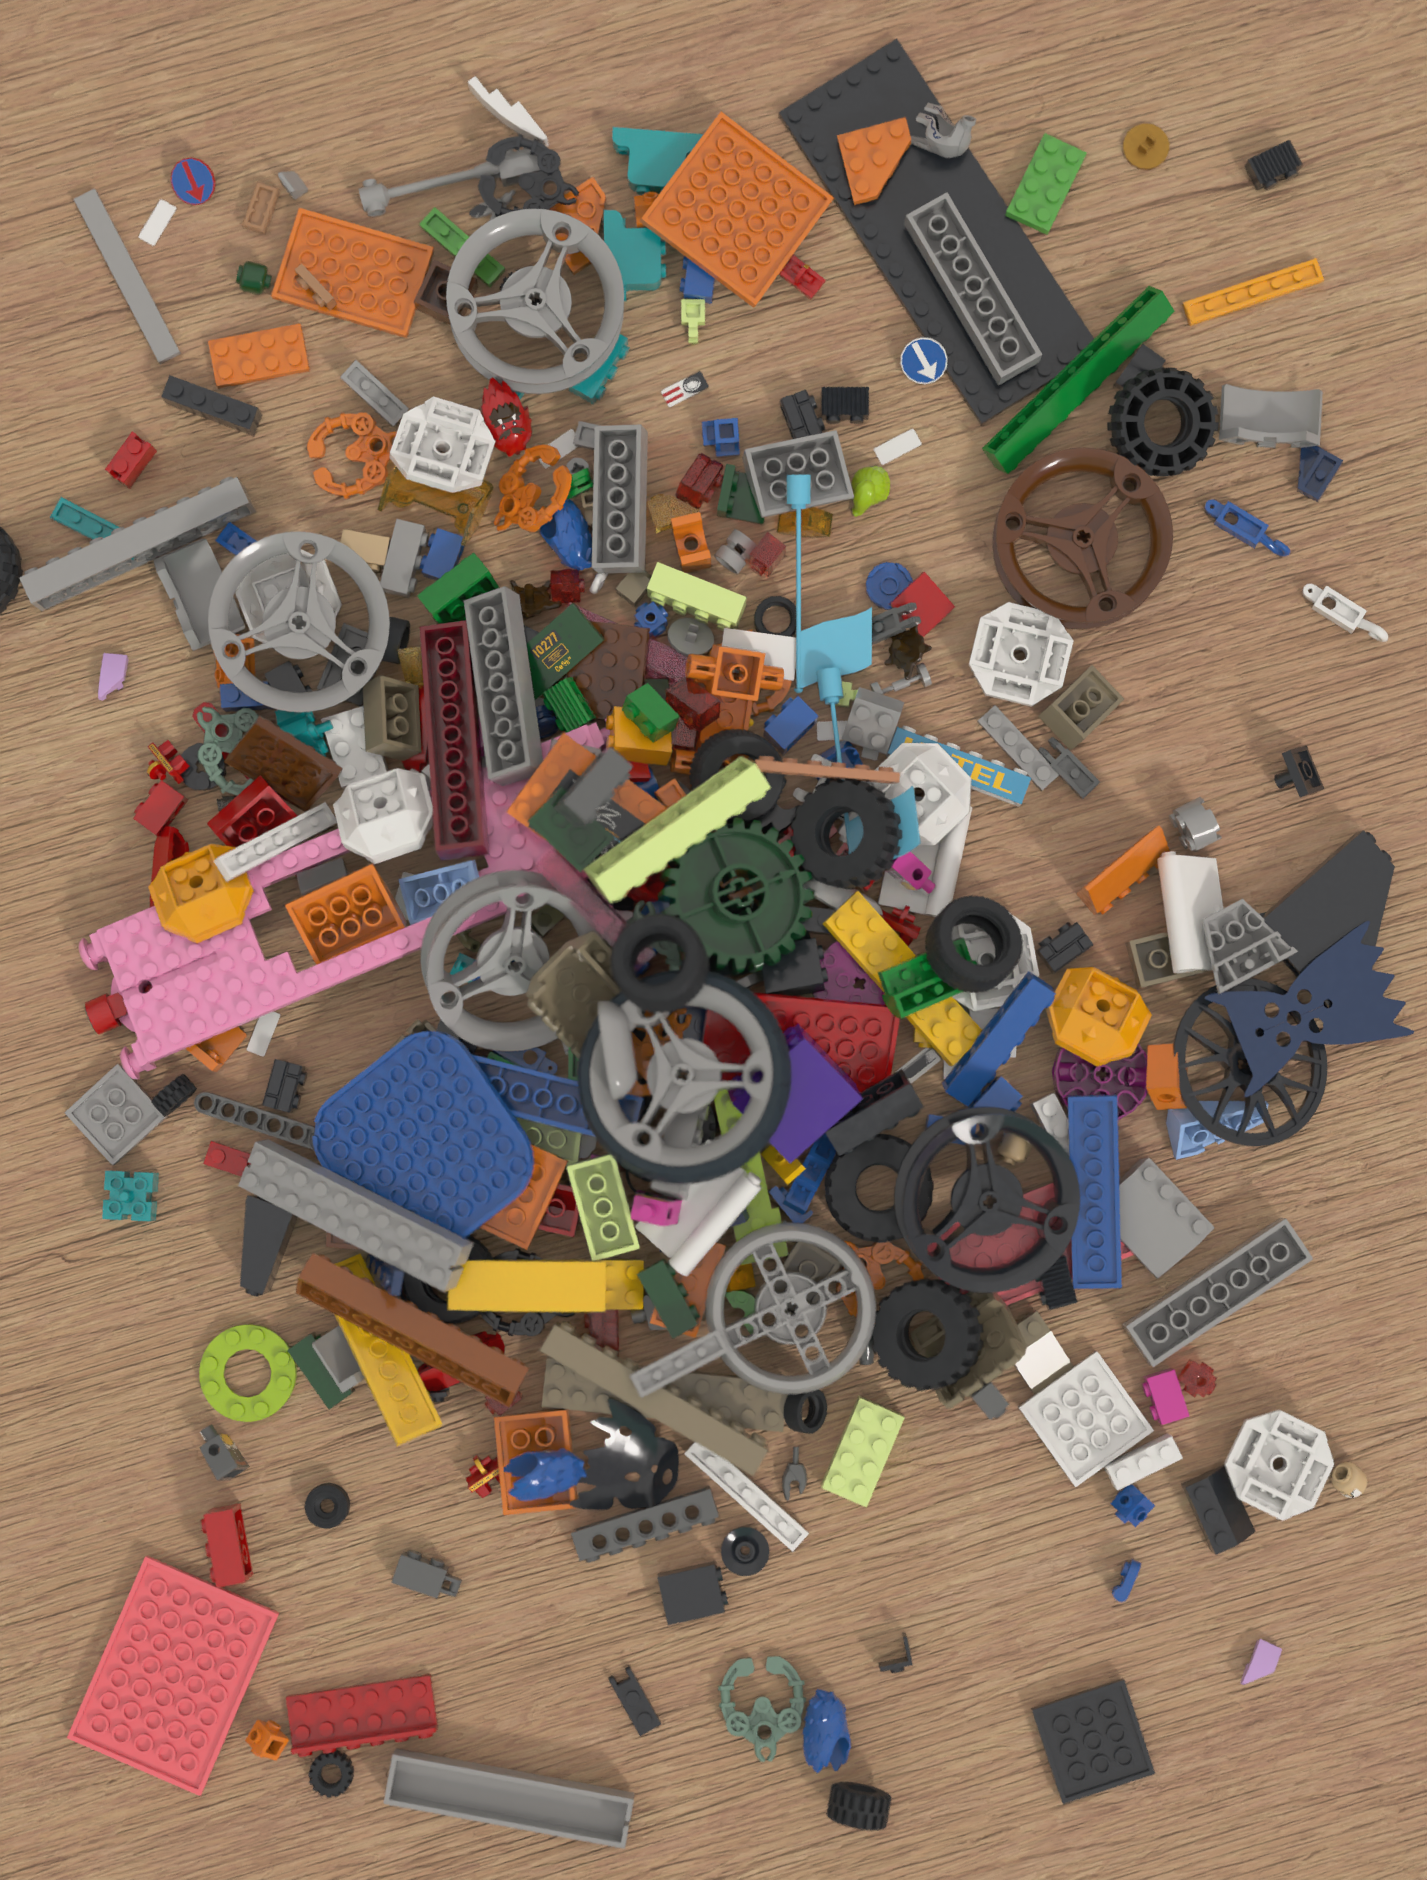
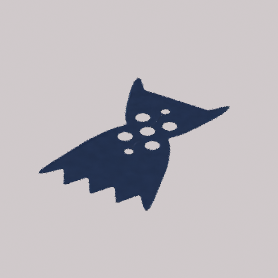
M1366 921L1353 929L1317 957L1296 978L1285 995L1262 991H1231L1205 996L1206 1000L1226 1007L1253 1074L1244 1097L1257 1092L1275 1076L1294 1056L1303 1041L1327 1045H1348L1399 1038L1414 1033L1409 1028L1393 1023L1406 1002L1383 997L1385 990L1395 975L1372 970L1373 965L1384 948L1361 944L1370 921ZM1302 989H1307L1311 993L1312 998L1308 1004H1301L1297 999V994ZM1326 999L1332 1001L1330 1008L1323 1006ZM1268 1003H1275L1279 1008V1013L1274 1018H1269L1265 1014L1264 1009ZM1293 1010L1301 1015L1300 1023L1295 1026L1290 1025L1287 1021V1014ZM1313 1018H1319L1323 1022V1029L1319 1033H1313L1309 1029V1022ZM1257 1028L1265 1030L1262 1037L1256 1036L1255 1031ZM1280 1032H1286L1290 1035L1291 1041L1287 1047H1281L1277 1044L1276 1037Z

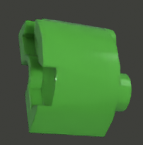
M741 1289L725 1293L733 1308H741L744 1311V1317L754 1313L756 1297L751 1292ZM745 1323L744 1326L752 1334L753 1326Z

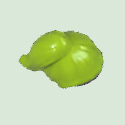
M864 467L855 473L851 482L854 494L853 516H860L871 505L878 504L887 499L890 492V478L887 471L882 467Z

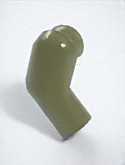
M471 928L456 934V937L465 948L472 952L479 951L480 942L468 936Z

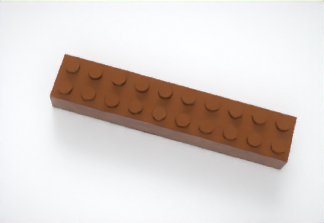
M312 1253L298 1276L296 1294L501 1404L510 1407L529 1370L521 1360L508 1358L500 1349L496 1347L490 1348L482 1344L478 1337L465 1335L460 1332L461 1330L457 1326L439 1321L435 1314L430 1312L424 1313L417 1309L418 1307L414 1303L407 1300L402 1301L396 1298V1295H390L385 1289L381 1290L374 1286L371 1280L353 1275L349 1268L345 1266L338 1267L331 1263L332 1261L328 1257Z

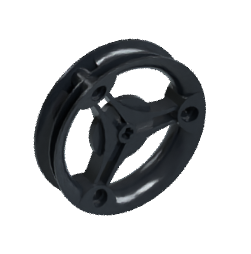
M973 1107L944 1116L926 1128L916 1138L905 1154L898 1170L894 1188V1208L897 1223L904 1240L912 1252L932 1273L945 1282L964 1290L995 1293L1018 1288L1033 1281L1046 1272L1059 1259L1068 1246L1077 1225L1080 1210V1189L1075 1168L1067 1152L1045 1129L1027 1117L1011 1110L998 1107ZM975 1124H979V1131L975 1134H971V1128ZM999 1131L1011 1133L1027 1141L1041 1154L1047 1163L1053 1179L1054 1197L1043 1206L1023 1198L1022 1187L1016 1176L1007 1168L995 1164L991 1152L990 1139L995 1137ZM960 1139L965 1142L967 1166L966 1170L957 1178L953 1185L950 1196L951 1210L934 1229L923 1228L919 1215V1193L925 1173L931 1162L946 1146ZM974 1144H982L985 1163L977 1164ZM1022 1206L1039 1211L1037 1221L1021 1216ZM1057 1216L1056 1222L1049 1226L1050 1219ZM958 1222L961 1226L943 1241L940 1237ZM1013 1224L1036 1227L1040 1236L1037 1242L1018 1258L993 1267L977 1268L962 1265L951 1260L949 1252L957 1242L972 1233L980 1236L996 1235L1007 1230ZM931 1243H936V1249L932 1252H927L928 1246Z

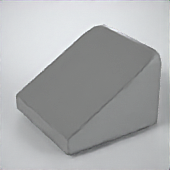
M296 172L278 173L280 182L293 199L296 200L308 191V188Z

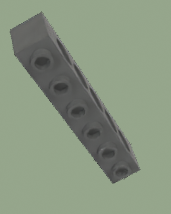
M708 1486L661 1501L651 1507L639 1508L573 1529L571 1535L579 1561L586 1560V1563H590L600 1559L599 1555L609 1552L610 1556L623 1552V1547L632 1545V1548H637L645 1545V1540L651 1538L659 1541L668 1538L669 1533L678 1530L679 1534L693 1529L692 1525L701 1523L702 1526L710 1525L716 1522L715 1518L719 1517L711 1487ZM689 1505H695L698 1507L699 1513L695 1517H690L686 1514L685 1509ZM668 1512L673 1513L676 1521L673 1524H666L663 1522L662 1516ZM643 1520H649L653 1524V1528L648 1532L642 1531L639 1523ZM620 1527H625L629 1530L630 1535L626 1539H620L616 1534V1530ZM596 1535H603L607 1543L604 1546H597L594 1544L593 1538Z

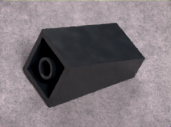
M255 1194L247 1195L240 1287L246 1288L245 1293L259 1297V1295L271 1292L298 1216Z

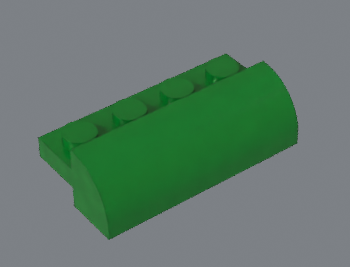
M964 937L953 940L957 952L965 960L977 964L976 960L971 959ZM926 952L878 972L885 993L882 995V998L889 1011L897 1018L909 1016L963 991L947 985L934 973L935 971L932 970V966L929 964V960H927Z

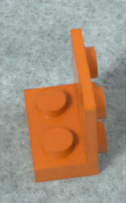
M237 1026L185 1049L211 1071L218 1072L244 1041L247 1034Z

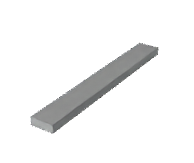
M95 188L75 198L74 201L158 362L162 364L180 355L181 352Z

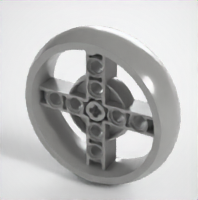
M778 1223L762 1227L747 1234L737 1241L720 1259L708 1285L705 1315L708 1332L711 1333L718 1329L729 1352L720 1356L721 1359L737 1376L749 1384L769 1392L801 1394L816 1391L834 1383L858 1362L872 1336L876 1317V1300L873 1284L866 1267L847 1243L831 1232L813 1225ZM797 1241L817 1246L836 1258L844 1269L818 1282L799 1272H785L773 1243ZM753 1254L766 1282L757 1293L754 1313L726 1326L724 1299L727 1286L738 1266L749 1255ZM769 1257L776 1260V1267L770 1271L763 1268V1261ZM777 1280L786 1281L787 1288L784 1292L778 1293L774 1291L773 1285ZM836 1280L841 1283V1289L838 1293H830L828 1285ZM811 1291L819 1293V1300L815 1304H809L806 1301V1296ZM855 1291L857 1297V1319L853 1334L842 1352L829 1363L816 1334L825 1322L827 1304ZM788 1302H791L792 1305L797 1304V1307L794 1308V1314L790 1315L789 1311L787 1313L784 1312ZM769 1312L775 1315V1322L772 1325L763 1324L762 1317L765 1313ZM745 1323L751 1324L754 1328L749 1336H744L740 1333V1327ZM799 1324H804L808 1327V1332L803 1337L795 1335L794 1332ZM763 1335L781 1344L796 1345L809 1373L802 1375H779L765 1371L747 1360L737 1348ZM811 1346L818 1348V1355L813 1359L805 1356L806 1349Z

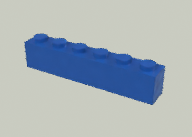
M1028 971L976 1038L973 1046L963 1055L943 1081L942 1085L945 1092L969 1107L972 1101H977L986 1083L992 1082L995 1078L996 1070L1001 1064L1004 1065L1009 1060L1010 1052L1013 1048L1023 1042L1025 1033L1030 1026H1035L1044 1008H1048L1053 1003L1056 993L1052 986Z

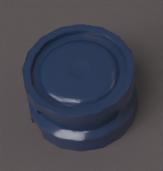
M545 705L535 707L540 739L555 734L559 727L556 724L557 717L553 710H548Z

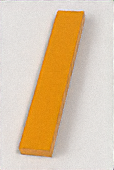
M1317 258L1185 301L1182 306L1189 326L1322 283L1324 278Z

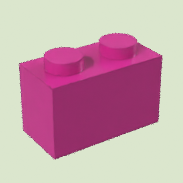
M1168 1368L1143 1376L1145 1383H1142V1388L1145 1396L1151 1399L1153 1406H1150L1149 1409L1154 1421L1158 1420V1423L1164 1425L1189 1417L1174 1369Z

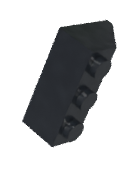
M1225 1465L1181 1484L1208 1546L1215 1555L1239 1545L1255 1533L1242 1500L1236 1497Z

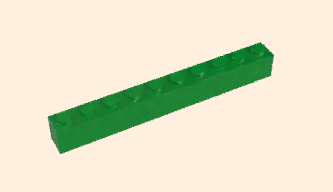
M1148 286L982 448L996 469L1006 474L1016 469L1018 464L1027 455L1031 454L1038 444L1047 438L1061 422L1065 421L1077 406L1081 405L1095 389L1099 388L1111 373L1115 372L1128 357L1134 354L1135 350L1144 341L1151 337L1152 333L1168 320L1175 310L1162 290Z

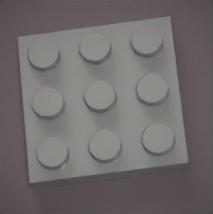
M120 1064L113 1067L64 1112L112 1166L116 1165L168 1117H163L151 1103L152 1099L134 1079L127 1075Z

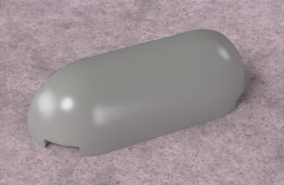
M600 1001L598 1014L607 1077L612 1096L617 1100L626 1096L637 1078L629 1019L624 1010L617 1004L609 1001Z

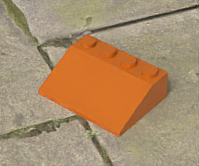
M1158 825L1076 893L1093 915L1099 912L1102 915L1113 907L1111 902L1116 897H1119L1121 900L1132 891L1129 886L1135 881L1140 884L1150 876L1147 873L1148 870L1153 866L1158 869L1157 859L1162 857V853L1170 852L1162 828Z
M373 863L285 904L316 965L399 931L406 926V919Z
M546 1409L494 1417L503 1515L575 1508L570 1506L569 1503L578 1499L576 1485L545 1499L521 1501L511 1496L508 1492L514 1487L513 1483L523 1477L512 1476L511 1473L504 1472L503 1470L509 1464V1460L526 1452L542 1450L554 1452L564 1448L573 1453L569 1409Z

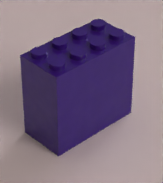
M799 1024L794 1028H788L783 1033L791 1060V1090L782 1121L769 1140L789 1163L794 1161L863 1099L854 1081ZM762 1071L755 1072L752 1076L753 1083H760L764 1078V1073ZM743 1074L735 1076L730 1082H744ZM728 1089L731 1103L743 1115L752 1096L747 1089Z

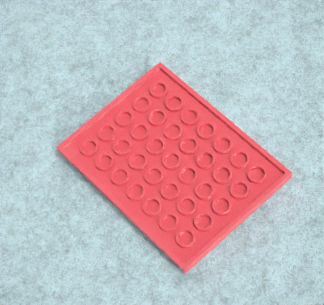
M148 1555L145 1556L67 1738L201 1796L280 1613L222 1587L216 1588L215 1584Z

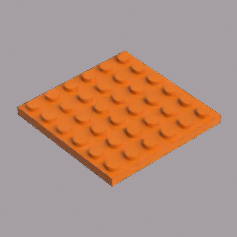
M720 112L643 215L640 222L755 308L834 197L723 112Z

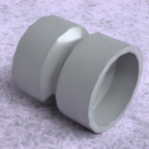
M734 529L726 539L727 545H722L714 554V557L725 568L738 575L746 565L745 559H751L758 550V546L745 534ZM736 547L737 549H739V550L741 551V553L739 554V553H738L736 550H734L733 548Z

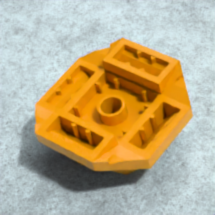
M209 844L193 852H185L182 857L170 861L160 868L156 878L148 888L160 923L165 930L185 937L192 942L199 943L242 924L245 916L244 912L250 903L254 891L249 875L245 872L227 882L214 863V860L232 851L235 847Z
M1095 967L1067 969L1055 990L1056 994L1054 995L1053 1003L1046 1008L1055 1044L1097 1067L1131 1056L1152 1016L1136 989L1121 982L1118 977H1112Z

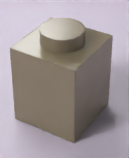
M647 571L645 573H628L616 587V592L632 606L636 607L647 593V587L652 576Z

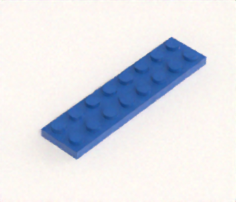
M1117 1095L1068 1096L1069 1158L1075 1168L1080 1189L1079 1217L1072 1236L1074 1289L1122 1288Z

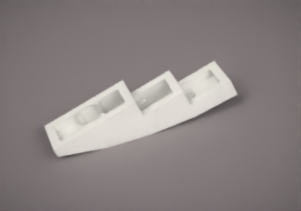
M476 76L468 81L469 89L474 96L503 124L516 133L522 134L524 138L533 141L537 139L546 147L549 146L547 136L519 101L511 107L498 89L489 94Z

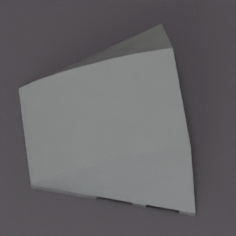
M1244 899L1202 920L1218 994L1231 989L1298 952L1293 946L1290 947L1281 939V935L1277 931L1274 932L1264 922L1265 919Z

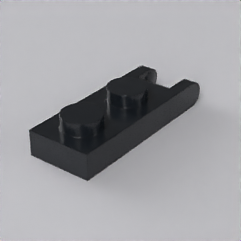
M629 1665L625 1668L626 1673L629 1675L628 1678L617 1683L613 1675L608 1677L639 1736H642L661 1725V1721Z

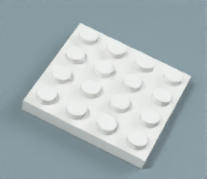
M1097 1351L1018 1406L1075 1487L1154 1431Z

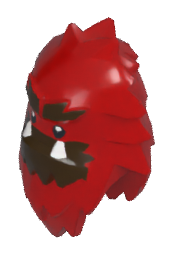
M492 377L489 379L488 389L483 388L481 412L484 422L495 440V448L505 452L508 457L514 454L520 455L521 451L526 450V444L532 436V419L529 417L528 406H522L518 395L514 391L512 392L505 381H502L500 384Z

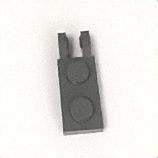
M908 603L898 608L894 607L872 617V645L906 631L907 628L920 624L921 619L919 616H914L904 621L902 619V615L917 609L916 603Z
M1051 737L1048 742L1061 755L1054 759L1042 747L1038 750L1039 753L1050 763V766L1059 774L1064 782L1083 800L1100 781L1068 748L1065 749L1055 738Z

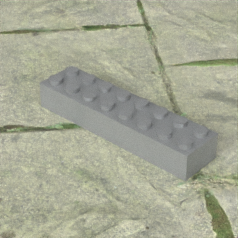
M946 192L907 214L904 222L905 227L997 384L1000 385L1039 363L1042 357L1041 351L949 194Z
M504 586L464 600L488 779L502 786L530 778L543 761L519 594Z
M1280 1217L1123 1323L1122 1326L1147 1363L1154 1367L1313 1260V1257L1288 1220Z

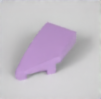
M103 654L98 690L100 701L105 700L106 695L115 689L120 690L123 688L122 682L125 680L129 661L127 655Z
M1262 1639L1257 1640L1250 1663L1246 1664L1240 1684L1245 1685L1273 1673L1282 1649Z

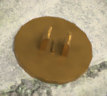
M1143 123L1134 126L1128 131L1123 140V152L1125 158L1132 166L1138 169L1150 170L1157 168L1165 161L1169 153L1170 143L1167 135L1161 128L1154 124Z

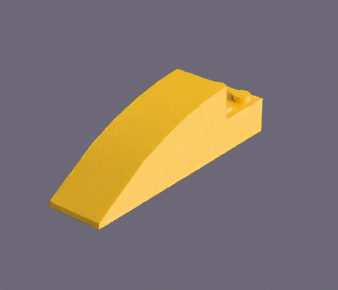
M592 1259L467 1260L465 1264L459 1265L464 1267L456 1288L448 1290L447 1310L605 1312V1310L643 1309V1284L637 1274L644 1269V1260L600 1259L593 1262Z

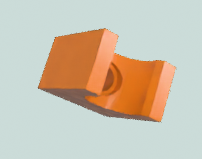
M700 512L671 518L672 532L682 572L689 573L710 568L711 555L707 547ZM688 541H695L698 547L690 551L685 548V544Z
M1173 1044L1148 1045L1146 1089L1157 1110L1187 1108L1180 1094L1178 1051L1174 1057Z

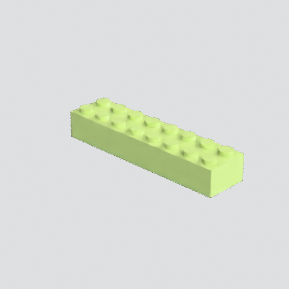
M740 756L583 870L602 896L609 902L618 901L627 894L626 891L630 888L643 884L647 879L646 877L651 873L664 869L669 860L682 856L687 851V847L693 843L697 844L703 841L708 832L721 828L726 823V819L733 814L738 815L746 809V805L751 801H757L764 797L765 791L771 787L756 764Z

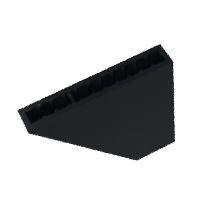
M1364 830L1356 832L1261 916L1274 932L1277 931L1281 935V939L1298 951L1282 960L1296 977L1317 957L1366 921H1370V924L1361 944L1376 946L1395 866L1391 862V856L1386 851L1380 850L1375 844L1376 839L1371 833ZM1326 999L1323 1006L1330 1008L1332 1001Z

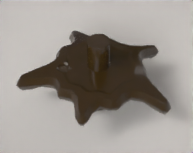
M513 580L510 581L514 592L519 594L522 615L526 618L534 617L535 614H540L546 610L560 608L562 605L560 601H550L551 595L547 591L552 585L551 580L540 587L525 584L524 588L519 587Z
M918 625L891 637L890 656L884 662L887 666L894 664L898 669L902 668L905 680L911 679L913 668L922 660L923 654L932 650L930 645L924 643V637L918 632Z

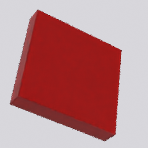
M922 572L889 603L892 608H898L908 603H916L917 609L902 615V619L904 621L911 617L919 616L921 623L918 624V632L923 637L955 608L953 603L925 572Z

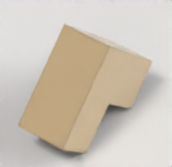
M593 491L581 493L585 518L589 528H593Z

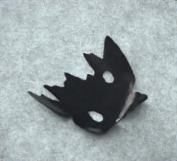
M608 1399L613 1418L598 1417L597 1420H593L591 1423L610 1433L611 1438L605 1439V1447L583 1451L584 1455L588 1457L590 1468L585 1470L587 1476L580 1477L578 1482L596 1487L590 1491L578 1493L580 1498L570 1501L569 1504L575 1508L586 1510H608L613 1506L614 1497H617L624 1507L630 1509L657 1505L672 1491L677 1483L679 1473L678 1448L670 1440L663 1437H655L656 1427L643 1415L619 1401ZM625 1426L632 1430V1433L626 1437L619 1433L620 1427ZM653 1465L658 1466L655 1473L651 1471ZM667 1469H670L672 1479L669 1484H664L663 1475ZM630 1472H637L640 1475L638 1482H631L624 1479V1477Z

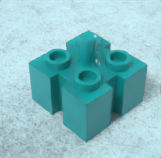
M275 711L277 724L281 730L291 733L297 740L313 747L316 752L326 757L325 753L328 752V748L322 738L325 737L324 732L333 729V724L330 720L316 725L312 711Z
M105 1171L104 1190H110V1198L103 1200L102 1219L125 1220L128 1219V1214H131V1221H156L157 1201H151L152 1192H158L159 1173L134 1172V1177H130V1171Z

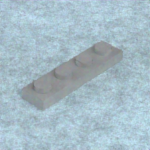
M996 705L977 721L1021 770L1027 772V776L1031 777V781L1040 791L1044 790L1059 776L1050 766V763Z
M717 1329L631 1374L630 1378L642 1398L729 1352Z

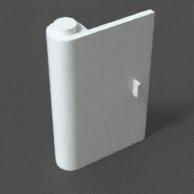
M915 796L916 801L923 799V797ZM971 806L970 813L935 846L918 845L915 849L911 850L931 870L932 873L928 879L935 884L933 891L925 895L919 889L917 891L909 890L885 871L878 899L879 905L896 907L901 910L907 905L910 906V912L936 917L946 905L953 901L972 812Z
M1175 851L1162 853V857L1158 858L1157 862L1173 973H1187L1196 970L1213 971L1202 920L1223 909L1216 858L1176 855Z
M740 1167L723 1177L690 1184L687 1201L682 1200L678 1224L658 1226L639 1221L635 1228L670 1258L669 1263L676 1271L684 1276H688L762 1189L759 1184L761 1180L754 1173H747Z

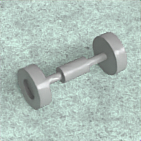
M924 663L916 665L918 675L911 677V679L905 680V678L891 683L892 686L882 690L876 681L870 684L871 691L883 695L892 690L896 692L910 686V683L919 679L924 687L932 685L926 666Z

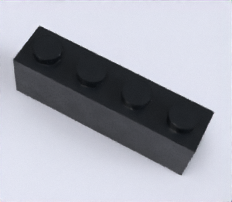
M169 375L161 396L167 405L251 436H255L262 418V413L258 407Z

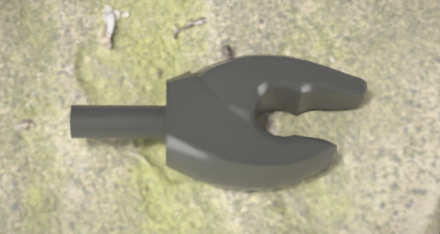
M793 1446V1463H788L782 1477L783 1494L787 1501L790 1500V1483L793 1480L799 1482L800 1495L804 1492L807 1485V1472L804 1464L799 1463L798 1446Z

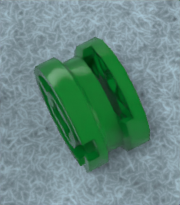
M588 468L572 475L567 500L593 488L594 480H591L589 476L591 473Z

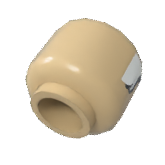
M1351 1462L1340 1463L1331 1474L1332 1485L1347 1498L1358 1497L1367 1487V1476L1357 1465Z

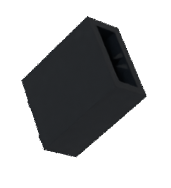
M816 938L795 941V949L789 954L784 955L780 953V961L773 966L763 963L762 973L766 994L798 996L825 991L824 982H828L826 967L821 968L820 960L824 959L822 945L817 946Z
M715 1561L658 1573L657 1578L668 1625L725 1613L724 1606L729 1604L726 1590L721 1591L719 1582L723 1581L721 1567H716Z

